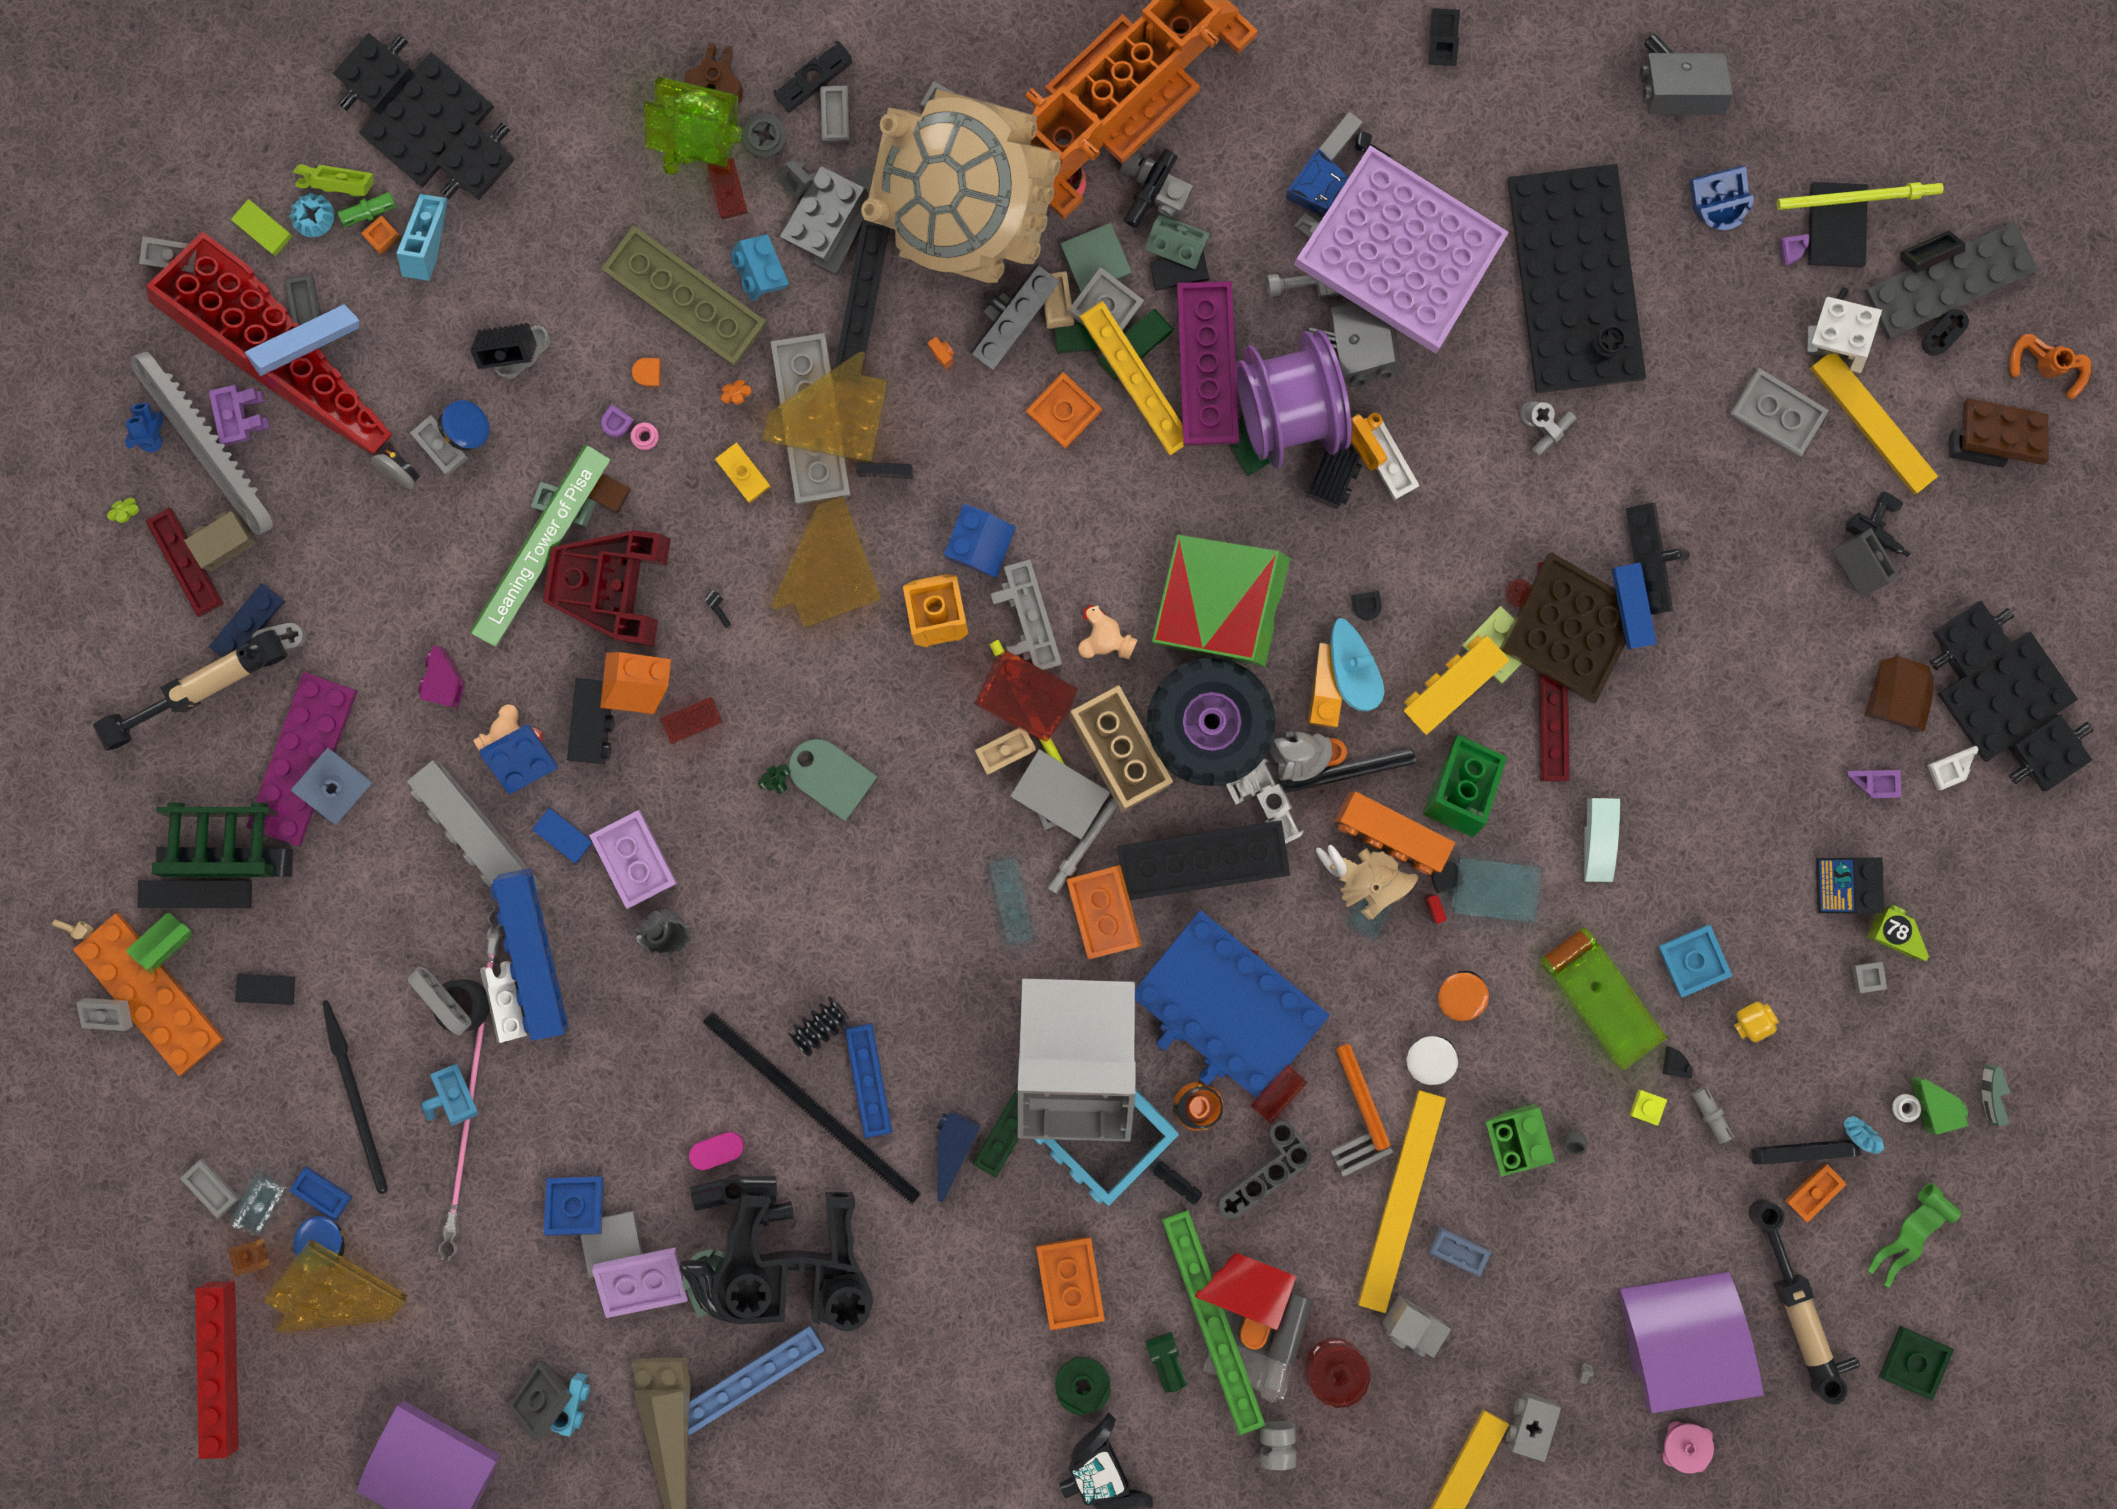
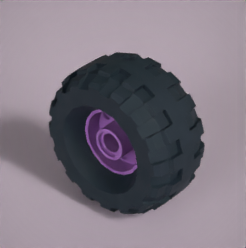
M1197 659L1174 669L1157 687L1151 698L1147 713L1148 737L1158 758L1160 757L1165 768L1178 778L1201 786L1226 785L1247 776L1266 757L1275 735V708L1268 690L1248 668L1226 659ZM1205 716L1215 718L1217 722L1215 729H1208L1204 725Z

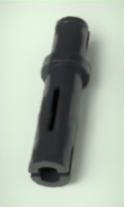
M1168 149L1163 150L1141 190L1133 196L1134 202L1123 219L1127 225L1137 228L1147 210L1153 207V200L1178 158L1172 151Z

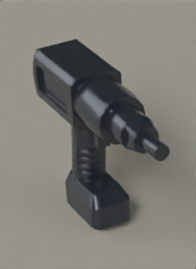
M1885 491L1880 493L1870 519L1861 513H1857L1847 520L1845 529L1852 534L1858 535L1871 528L1884 550L1889 549L1906 557L1910 555L1899 542L1894 540V536L1883 530L1886 523L1882 521L1886 509L1890 512L1900 510L1903 505L1901 500Z

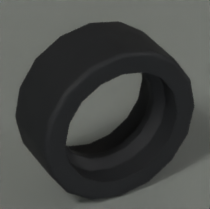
M471 979L450 980L442 984L450 995L458 989H464L470 994L473 1001V1010L470 1016L472 1024L466 1031H472L480 1027L486 1020L489 1012L486 990L478 982ZM433 1012L436 1022L443 1029L450 1031Z

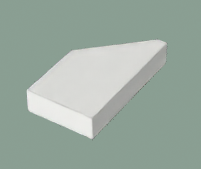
M1977 746L1970 747L1927 765L1937 791L1967 779L1974 755L1978 752Z

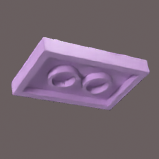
M637 810L589 835L626 909L678 884L641 810Z
M676 1247L593 1264L592 1272L605 1317L609 1318L687 1302L689 1295L683 1288V1274L679 1269L680 1261Z

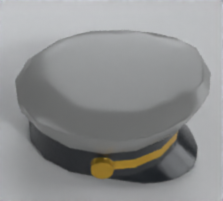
M390 441L388 449L383 454L371 457L373 467L407 490H412L415 482L420 478L415 469L402 458Z

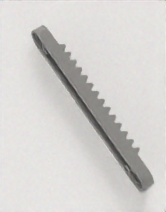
M148 352L132 356L130 358L131 367L137 378L250 530L256 535L271 530L273 526L271 517L256 497L258 489L256 487H249L251 480L243 479V470H236L237 461H230L232 454L230 452H223L225 445L217 444V435H210L211 426H204L206 419L204 417H197L199 410L191 409L193 402L191 400H184L186 393L185 391H178L180 384L172 382L173 375L165 374Z

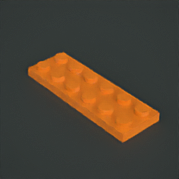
M115 913L73 950L115 1000L128 1001L131 1020L176 1074L181 1076L225 1039L163 964L150 975L126 952L140 937L120 913Z

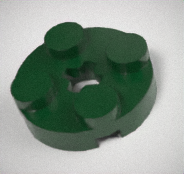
M1073 1357L1061 1366L1056 1375V1395L1063 1408L1073 1414L1086 1415V1413L1096 1412L1106 1404L1111 1391L1109 1374L1105 1367L1093 1358ZM1086 1379L1090 1389H1084L1082 1393L1078 1392V1385L1075 1383L1078 1380Z

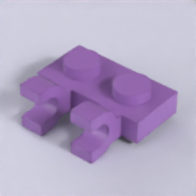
M237 385L209 391L220 444L227 446L251 440L250 431L270 429L267 417L262 418V415L258 414L246 418L243 406L265 402L262 391L256 392L255 388L240 391V387Z

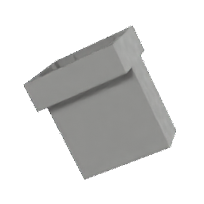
M1022 979L1018 1072V1138L1130 1142L1135 1103L1136 1062H1134L1135 982Z

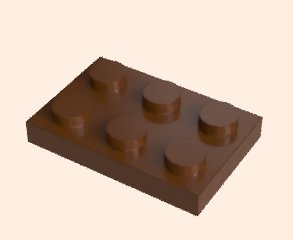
M1967 398L1963 403L1962 449L2044 465L2049 460L2048 414Z

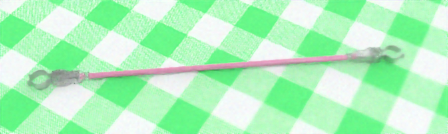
M493 906L494 910L488 915V922L492 926L486 932L487 968L493 969V962H495L499 945L503 940V930L500 929V925L497 926V929H494L495 924L491 921L492 913L497 911L496 906ZM485 1021L478 1027L469 1085V1093L472 1100ZM470 1119L464 1121L453 1200L447 1212L446 1222L442 1228V1237L445 1238L444 1242L451 1239L450 1243L454 1246V1252L451 1256L457 1252V1244L454 1242V1239L458 1237L460 1230L458 1223L460 1215L458 1198ZM442 1242L439 1246V1253L442 1256V1259L446 1257V1255L442 1251V1245L444 1244V1242Z

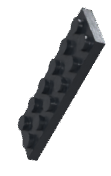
M1282 820L1117 846L1119 863L1130 900L1291 876Z

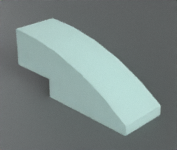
M1587 799L1584 881L1613 882L1618 850L1620 799Z

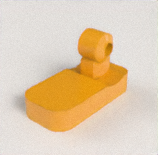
M1371 413L1365 419L1360 414H1357L1351 418V443L1357 453L1361 455L1360 457L1367 468L1373 471L1387 461L1385 451L1372 433L1382 424L1383 420L1378 413Z

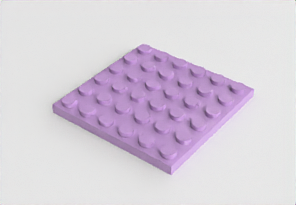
M1369 146L1293 265L1436 354L1509 232L1374 147Z

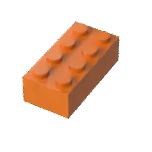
M1356 791L1348 792L1333 821L1339 824V831L1351 837L1357 834L1364 837L1362 842L1374 849L1384 847L1388 850L1387 855H1391L1400 862H1406L1407 860L1413 862L1411 867L1423 874L1441 873L1456 843Z

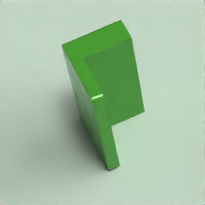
M166 913L134 942L126 952L151 975L187 942L193 934L187 926L180 923L171 913Z

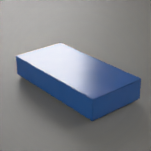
M548 808L532 829L575 864L579 862L593 844L589 837L552 808Z
M308 1166L303 1168L289 1190L334 1221L339 1219L353 1197Z

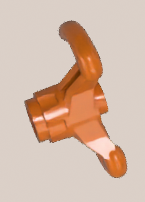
M2024 334L2015 343L2009 360L2010 376L2018 377L2020 375L2021 355L2024 349H2028L2038 359L2037 368L2045 378H2055L2067 373L2070 369H2079L2080 374L2077 381L2066 392L2068 399L2077 397L2087 385L2091 374V359L2084 354L2075 355L2071 349L2063 346L2056 348L2048 346L2033 334Z

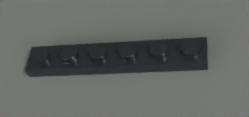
M864 218L833 374L834 381L861 386L890 232L889 227L864 220Z

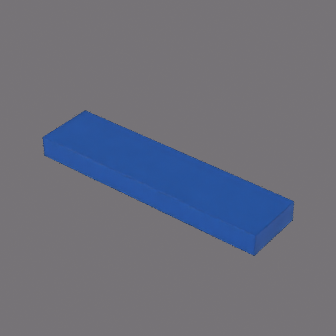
M873 1023L845 1028L864 1137L869 1138L892 1133V1126Z

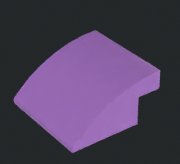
M1730 1272L1619 1289L1632 1370L1642 1381L1645 1406L1651 1413L1764 1396L1751 1334Z
M403 1400L397 1405L365 1467L356 1492L386 1509H475L496 1472L494 1468L501 1455Z

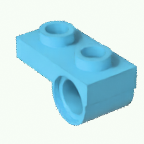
M576 1373L571 1379L569 1391L573 1396L562 1410L568 1415V1421H560L557 1417L550 1428L552 1431L570 1437L576 1428L580 1429L584 1417V1412L580 1411L582 1401L587 1400L590 1391V1384H586L588 1375Z

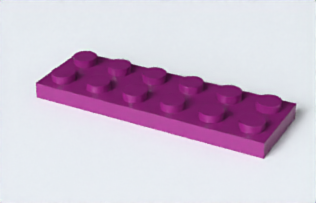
M1232 281L1177 283L1183 446L1238 444L1239 430Z
M303 672L255 801L268 803L270 808L278 811V817H265V835L301 846L314 808L293 793L291 789L327 747L336 752L356 698L357 690ZM249 817L246 828L252 830L253 817Z

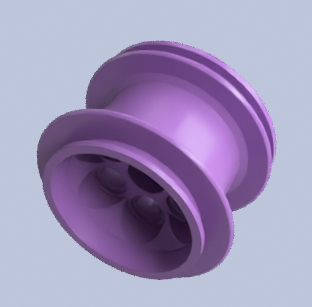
M1322 330L1314 331L1313 335L1308 331H1303L1299 339V352L1262 360L1257 349L1252 345H1248L1245 349L1244 360L1237 361L1235 375L1244 424L1257 457L1260 460L1268 458L1272 466L1279 469L1284 460V448L1319 439L1325 450L1331 455L1336 454L1339 448L1342 450L1349 448L1352 438L1349 401L1342 371L1327 335Z

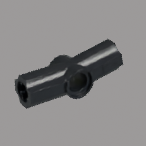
M731 1175L726 1179L690 1187L695 1211L725 1204H738L740 1194L733 1196L727 1191V1186L732 1183L738 1184L742 1190L769 1191L770 1201L777 1200L776 1176L742 1177L740 1175Z

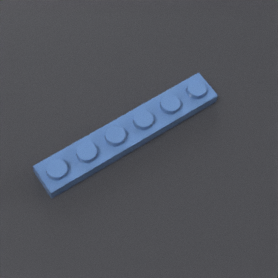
M812 1324L691 1399L689 1404L688 1436L823 1352L826 1347Z

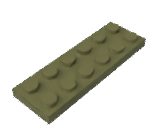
M634 225L601 268L608 276L734 367H736L767 325L763 318Z

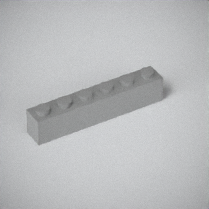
M432 760L407 781L412 787L409 790L412 796L417 801H423L429 808L427 811L428 815L437 824L441 822L447 830L445 832L447 838L456 845L458 843L465 851L462 853L463 857L470 865H476L482 872L480 877L489 887H491L493 880L498 874L529 869L440 761ZM533 874L537 893H539L545 887Z

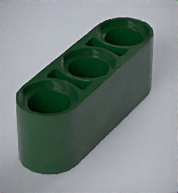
M1153 309L1129 329L1125 336L1142 360L1164 341L1174 329L1156 309ZM1101 354L1096 361L1114 382L1117 381L1119 378L1104 355Z

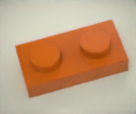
M1822 1163L1785 1202L1804 1222L1808 1223L1847 1184L1828 1164Z

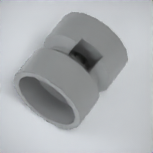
M1286 1421L1264 1422L1266 1426L1259 1428L1260 1443L1264 1444L1260 1449L1261 1467L1269 1470H1289L1297 1466L1296 1448L1292 1447L1296 1442L1295 1424Z

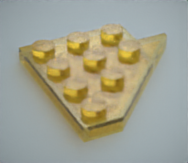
M860 351L770 411L767 415L763 442L872 462L888 381L862 375L866 354Z

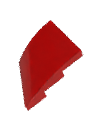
M1234 1253L1227 1260L1225 1266L1212 1276L1213 1279L1202 1290H1198L1195 1293V1298L1278 1330L1296 1276L1244 1255Z

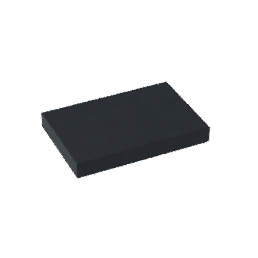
M1813 182L1810 185V196L1868 190V184ZM1868 201L1810 207L1808 265L1858 268L1866 265Z

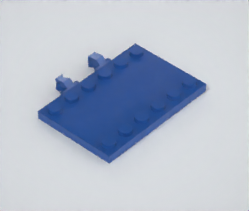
M1201 909L1135 988V1000L1163 1022L1159 1028L1164 1032L1157 1039L1156 1045L1165 1051L1175 1038L1180 1042L1184 1039L1206 1057L1204 1061L1208 1065L1199 1075V1079L1208 1086L1217 1075L1223 1078L1227 1074L1259 1101L1330 1016L1321 1006Z

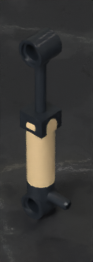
M265 631L250 639L249 643L189 676L183 679L176 678L161 686L160 688L165 696L164 699L125 720L122 719L120 714L109 715L95 722L93 727L106 751L117 749L132 740L130 735L131 728L171 708L172 712L185 713L200 705L201 700L263 667L271 666L284 660L288 654L276 631Z
M1756 1200L1749 1208V1218L1755 1225L1766 1231L1784 1279L1773 1284L1778 1298L1784 1304L1811 1378V1388L1825 1402L1833 1405L1839 1404L1844 1401L1848 1392L1847 1385L1841 1379L1840 1374L1859 1368L1860 1362L1856 1357H1852L1835 1363L1812 1300L1815 1297L1809 1280L1800 1274L1794 1276L1778 1229L1783 1225L1785 1219L1784 1212L1781 1207L1769 1200ZM1770 1208V1218L1763 1221V1211ZM1833 1381L1832 1390L1825 1393L1826 1384Z

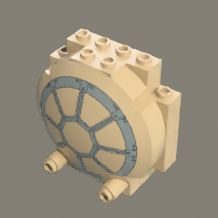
M936 89L934 100L927 102L922 114L888 107L887 114L881 118L880 129L883 134L869 198L863 203L861 212L864 220L895 230L896 247L900 250V257L910 259L932 270L953 272L986 283H998V279L1004 271L1003 258L1021 264H1034L1040 254L1041 245L1039 241L1041 233L1047 225L1046 212L1048 204L1052 202L1054 197L1053 183L1055 176L1058 175L1061 168V160L1059 159L1061 153L1031 144L1032 139L1037 133L1036 115Z

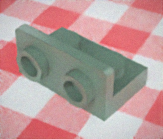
M1159 214L1153 224L1145 249L1195 269L1210 233Z

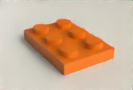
M1120 865L1066 879L1088 959L1142 946Z
M1091 1236L1036 1245L1050 1330L1105 1321Z

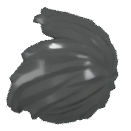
M666 909L653 911L644 918L640 928L636 930L635 941L648 954H653L655 951L664 957L667 955L673 956L676 951L682 954L683 948L691 941L690 925L688 923L685 924L674 911Z

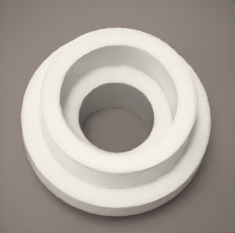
M1902 1094L1893 1101L1892 1111L1898 1120L1912 1122L1919 1117L1921 1104L1916 1097ZM1908 1103L1910 1109L1908 1112L1904 1113L1902 1111L1903 1104Z

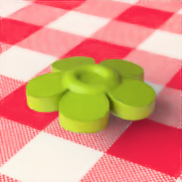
M127 498L123 502L121 500L116 501L111 506L112 510L107 514L110 521L117 520L118 523L127 522L131 516L139 512L136 500L134 498Z

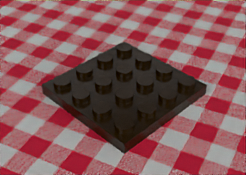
M1552 552L1548 553L1499 649L1587 701L1596 703L1626 644L1615 589Z

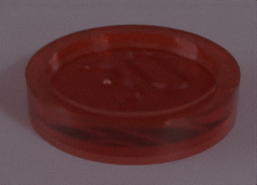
M1524 579L1511 581L1505 589L1507 601L1513 606H1521L1531 588L1530 583Z

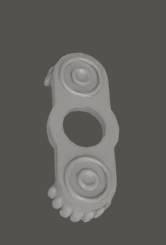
M543 326L531 327L537 342L534 356H532L533 359H531L532 362L494 367L495 372L500 377L505 379L515 378L526 367L533 365L537 357L548 348L550 336Z

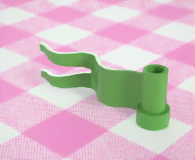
M1934 1183L1927 1184L1918 1194V1200L1923 1204L1904 1220L1897 1240L1879 1250L1867 1269L1870 1274H1873L1885 1258L1908 1248L1905 1254L1894 1260L1890 1266L1883 1284L1886 1288L1891 1286L1900 1269L1913 1263L1920 1257L1923 1244L1932 1232L1938 1229L1945 1221L1954 1223L1961 1216V1211L1943 1196V1192Z

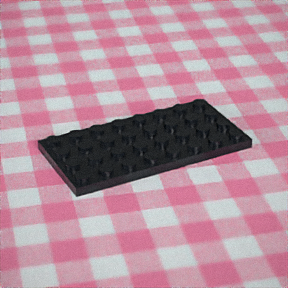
M1610 164L1509 177L1507 181L1536 394L1645 380L1646 373L1618 165ZM1606 326H1619L1626 334L1624 347L1611 358H1601L1596 355L1592 347L1594 337Z

